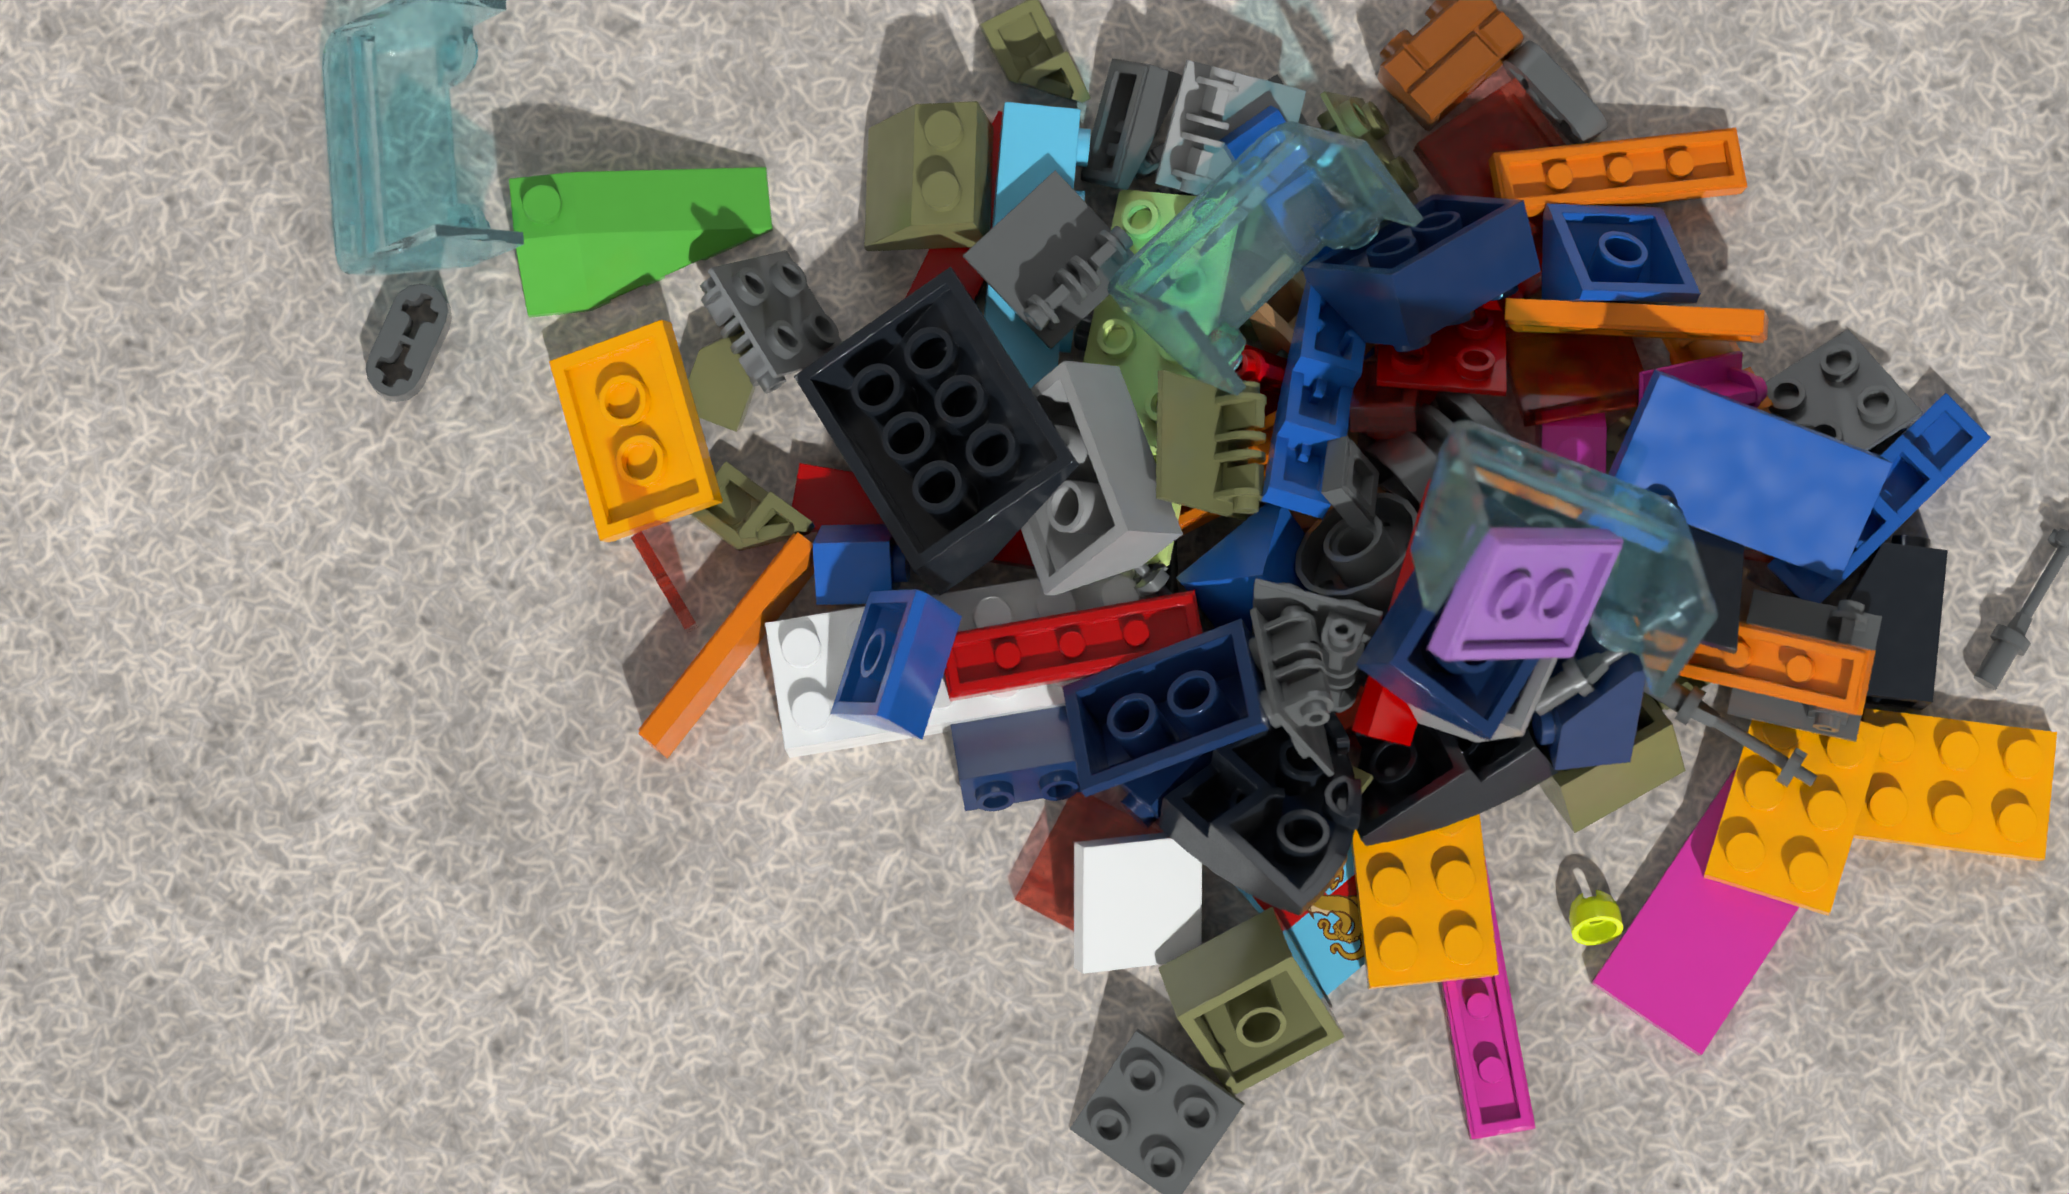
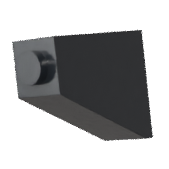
M1913 535L1892 536L1891 543L1883 542L1872 553L1845 600L1856 601L1865 605L1864 613L1882 616L1865 703L1923 710L1933 703L1948 550L1930 548L1931 540L1928 538Z

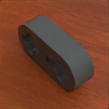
M1530 40L1526 41L1503 62L1504 68L1511 80L1572 144L1591 143L1608 128L1607 121L1596 104L1549 54L1536 43Z
M416 284L400 291L393 301L370 352L366 365L367 379L374 390L386 400L394 402L406 401L420 392L450 329L452 321L451 308L441 292L434 287ZM425 299L431 300L430 308L438 316L434 324L423 322L415 338H409L414 321L406 313L410 305L421 307ZM404 346L409 348L405 358V366L412 373L408 381L397 379L393 387L387 386L388 378L381 371L382 365L385 362L395 364Z

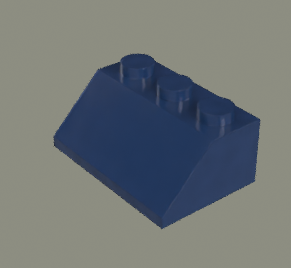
M1445 194L1430 195L1302 267L1305 279L1365 343L1393 345L1394 350L1399 352L1412 351L1426 346L1431 342V335L1446 326L1458 325L1469 321L1475 316V309L1489 301L1504 299L1515 294L1518 291V284L1541 271L1524 200Z
M1489 497L1455 502L1356 663V666L1404 702L1485 740L1492 739L1540 658L1444 661L1430 651L1428 647L1480 527L1531 528L1495 499Z
M1611 573L1573 655L1577 660L1596 653L1601 655L1633 634L1629 622L1613 618L1615 583ZM1636 647L1608 665L1609 669L1593 684L1595 690L1583 697L1578 692L1542 716L1534 710L1532 714L1534 737L1538 745H1546L1554 770L1631 762L1647 669L1639 647ZM1558 658L1549 679L1564 670L1562 663L1570 658Z
M1242 619L1062 686L1080 789L1085 797L1269 729L1271 723L1263 710L1260 700V692L1267 689L1265 679L1256 666L1250 652L1249 639L1254 636Z

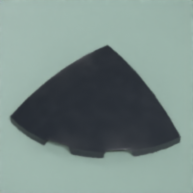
M1331 711L1329 713V720L1324 723L1335 773L1330 777L1311 757L1302 758L1290 734L1282 726L1275 728L1271 724L1268 730L1214 749L1211 764L1163 797L1159 828L1190 855L1244 892L1274 907L1300 916L1322 897L1338 877L1346 864L1347 853L1351 847L1354 832L1359 826L1362 803L1361 778L1355 779L1352 763L1348 756L1350 751L1349 736L1334 711Z
M1530 721L1523 736L1483 742H1474L1417 723L1411 746L1356 732L1355 736L1362 746L1358 768L1373 776L1372 781L1362 793L1361 814L1357 832L1360 840L1366 846L1443 828L1483 813L1521 795L1557 774L1558 771L1554 770L1544 745L1536 743Z

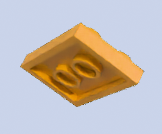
M659 320L549 361L600 541L610 543L723 502L671 322Z
M1868 708L1863 709L1860 721L1886 728L1853 838L2033 861L2045 860L2057 732Z
M1752 720L1748 730L1750 735L1788 758L1791 757L1796 747L1802 750L1807 756L1801 766L1816 774L1817 777L1811 787L1796 777H1793L1789 785L1785 787L1776 781L1782 769L1744 746L1704 878L1829 916L1886 728L1860 721L1857 739L1854 742Z
M1480 814L1443 828L1366 846L1360 840L1356 829L1351 847L1368 989L1499 975Z

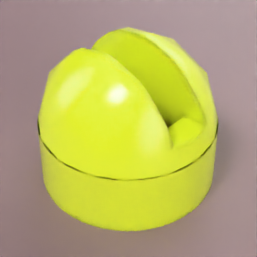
M1595 890L1596 896L1587 898L1584 897L1583 893L1578 894L1571 903L1569 911L1571 933L1573 939L1580 944H1605L1616 939L1623 931L1621 913L1616 901L1611 895L1602 890Z

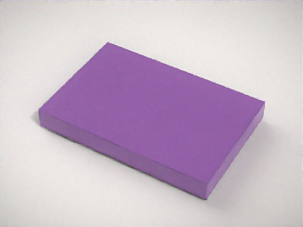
M1480 527L1428 649L1444 661L1571 658L1582 638L1624 540L1609 529Z

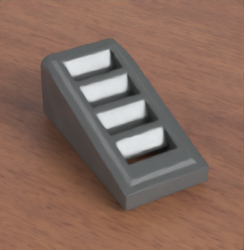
M1112 58L1090 138L1087 167L1082 168L1080 180L1128 190L1176 98L1182 79L1181 74L1151 64ZM1115 156L1113 167L1108 168L1113 157Z

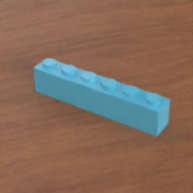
M1013 102L1004 103L992 228L1055 170L1074 190L1076 166L1087 167L1091 129L1079 128L1081 109ZM1074 190L1085 201V191ZM987 283L984 317L1031 388L1058 366L1059 352L1071 353L1073 329L1050 350Z

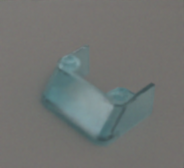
M391 0L334 30L328 37L323 51L322 72L334 247L338 266L344 273L378 276L473 267L524 245L523 232L491 229L480 207L474 204H458L450 88L463 82L476 65L478 46L473 38V26L507 10L506 0Z
M1289 121L1273 127L1259 137L1114 274L1107 290L1120 308L1195 379L1238 395L1246 388V385L1234 371L1242 361L1243 356L1241 353L1246 345V339L1238 329L1325 246L1333 249L1348 247L1350 250H1355L1369 243L1377 235L1380 229L1379 224L1384 219L1415 227L1423 220V217L1365 140Z
M1458 421L1454 424L1441 445L1411 545V553L1424 608L1435 613L1438 612L1490 527L1609 529L1624 541L1590 617L1589 623L1593 628L1592 634L1601 645L1611 651L1618 653L1629 651L1639 655L1650 693L1663 699L1718 617L1687 520L1681 511L1668 500L1653 492L1471 421Z

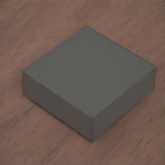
M1348 436L1327 441L1321 493L1352 529L1372 525V520L1375 518L1379 471Z

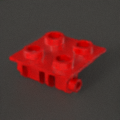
M1478 307L1475 309V316L1472 319L1458 325L1442 328L1431 335L1432 340L1429 344L1416 350L1399 352L1394 350L1393 345L1376 344L1374 346V358H1377L1376 386L1506 396L1505 311Z

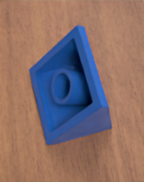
M1546 204L1543 212L1542 300L1649 305L1697 303L1701 293L1663 208Z
M1266 503L1259 509V512L1251 515L1176 578L1186 591L1195 590L1198 607L1215 628L1242 619L1252 633L1250 610L1253 609L1254 582L1256 578L1276 584L1290 583L1307 591L1296 575L1295 554L1305 532L1287 508Z
M919 590L870 591L830 714L923 740L962 616L931 595Z

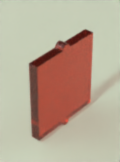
M640 531L630 537L686 632L690 633L699 628L643 532Z

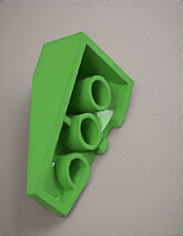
M766 167L566 172L509 179L514 241L529 318L593 311L611 303V300L643 285L647 287L665 279L664 276L699 260L705 261L773 230Z

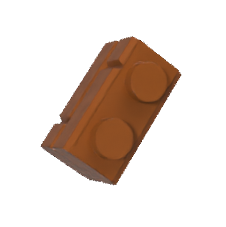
M1436 0L1425 13L1430 19L1425 26L1415 35H1412L1407 29L1401 31L1380 52L1379 56L1384 62L1380 65L1377 79L1404 106L1405 110L1425 131L1429 132L1501 68L1503 62L1521 47L1524 39L1522 31L1503 11L1497 9L1496 4L1492 0Z

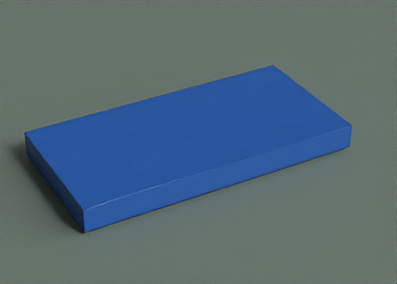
M1654 369L1602 489L1609 495L1644 508L1652 504V500L1657 496H1671L1678 501V506L1684 512L1683 523L1840 581L1893 463L1887 458Z

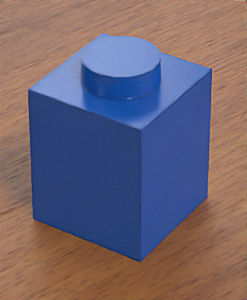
M885 524L821 525L812 543L816 605L866 604L870 591L899 590L902 582H909L910 564Z

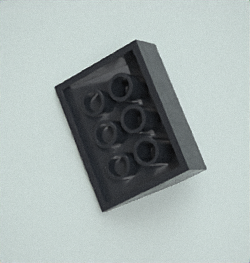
M951 267L794 375L798 385L913 571L939 596L990 562L1080 465Z

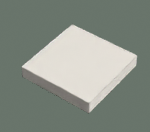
M1165 832L1074 842L1075 969L1085 974L1166 964L1201 945L1202 863L1184 850Z

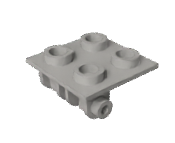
M1186 60L1155 184L1203 197L1236 200L1242 206L1251 201L1256 202L1224 150L1225 142L1219 140L1270 105L1279 109L1295 136L1306 90Z

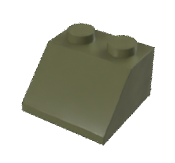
M977 101L914 104L869 128L864 248L867 251L966 248L974 246L990 231L994 127Z
M1643 692L1631 762L1557 770V774L1541 782L1539 785L1573 832L1576 833L1686 770L1672 722L1652 697Z
M1273 907L1158 967L1177 1019L1221 1084L1233 1095L1344 1038L1342 1029L1304 957Z

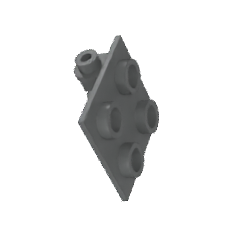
M1056 170L963 255L964 259L1050 350L1143 264L1129 249L1133 245L1129 235L1119 226H1115L1111 230Z
M787 250L712 267L708 270L711 277L700 285L705 294L701 298V302L708 309L717 326L723 327L720 331L723 338H730L745 331V334L730 346L733 354H740L750 349L738 360L750 378L749 381L752 386L760 385L765 394L781 387L787 381L784 375L802 371L842 343L836 324L821 308L807 285L803 270L791 259Z
M1849 329L1766 381L1767 396L1774 404L1769 409L1771 414L1796 424L1814 425V431L1869 452H1874L1877 444L1894 433L1902 434L1905 432L1908 424L1923 415L1921 409Z
M1256 578L1254 582L1253 608H1256L1268 622L1279 618L1281 611L1292 605L1304 607L1306 612L1314 617L1320 643L1319 647L1323 654L1322 662L1326 667V677L1328 678L1334 703L1332 711L1340 713L1350 708L1356 700L1360 686L1365 687L1368 674L1356 666V663L1380 626L1383 611L1368 608L1355 600H1337L1307 592L1290 583L1276 584ZM1252 623V635L1255 637V632Z
M1754 589L1747 623L1875 650L1882 616L1864 613L1865 605L1856 601L1840 600L1838 607ZM1732 688L1727 711L1729 715L1854 742L1857 739L1861 715H1853L1737 688Z
M1292 605L1283 609L1279 618L1268 622L1256 608L1250 610L1255 637L1249 639V648L1256 666L1265 679L1267 689L1260 692L1263 710L1275 728L1282 726L1290 734L1302 758L1311 757L1330 777L1335 773L1324 723L1329 720V713L1332 711L1334 703L1328 678L1326 677V667L1322 662L1323 654L1319 647L1320 643L1315 619L1306 612L1304 607Z
M1137 1029L1070 1130L1161 1194H1183L1245 1103Z

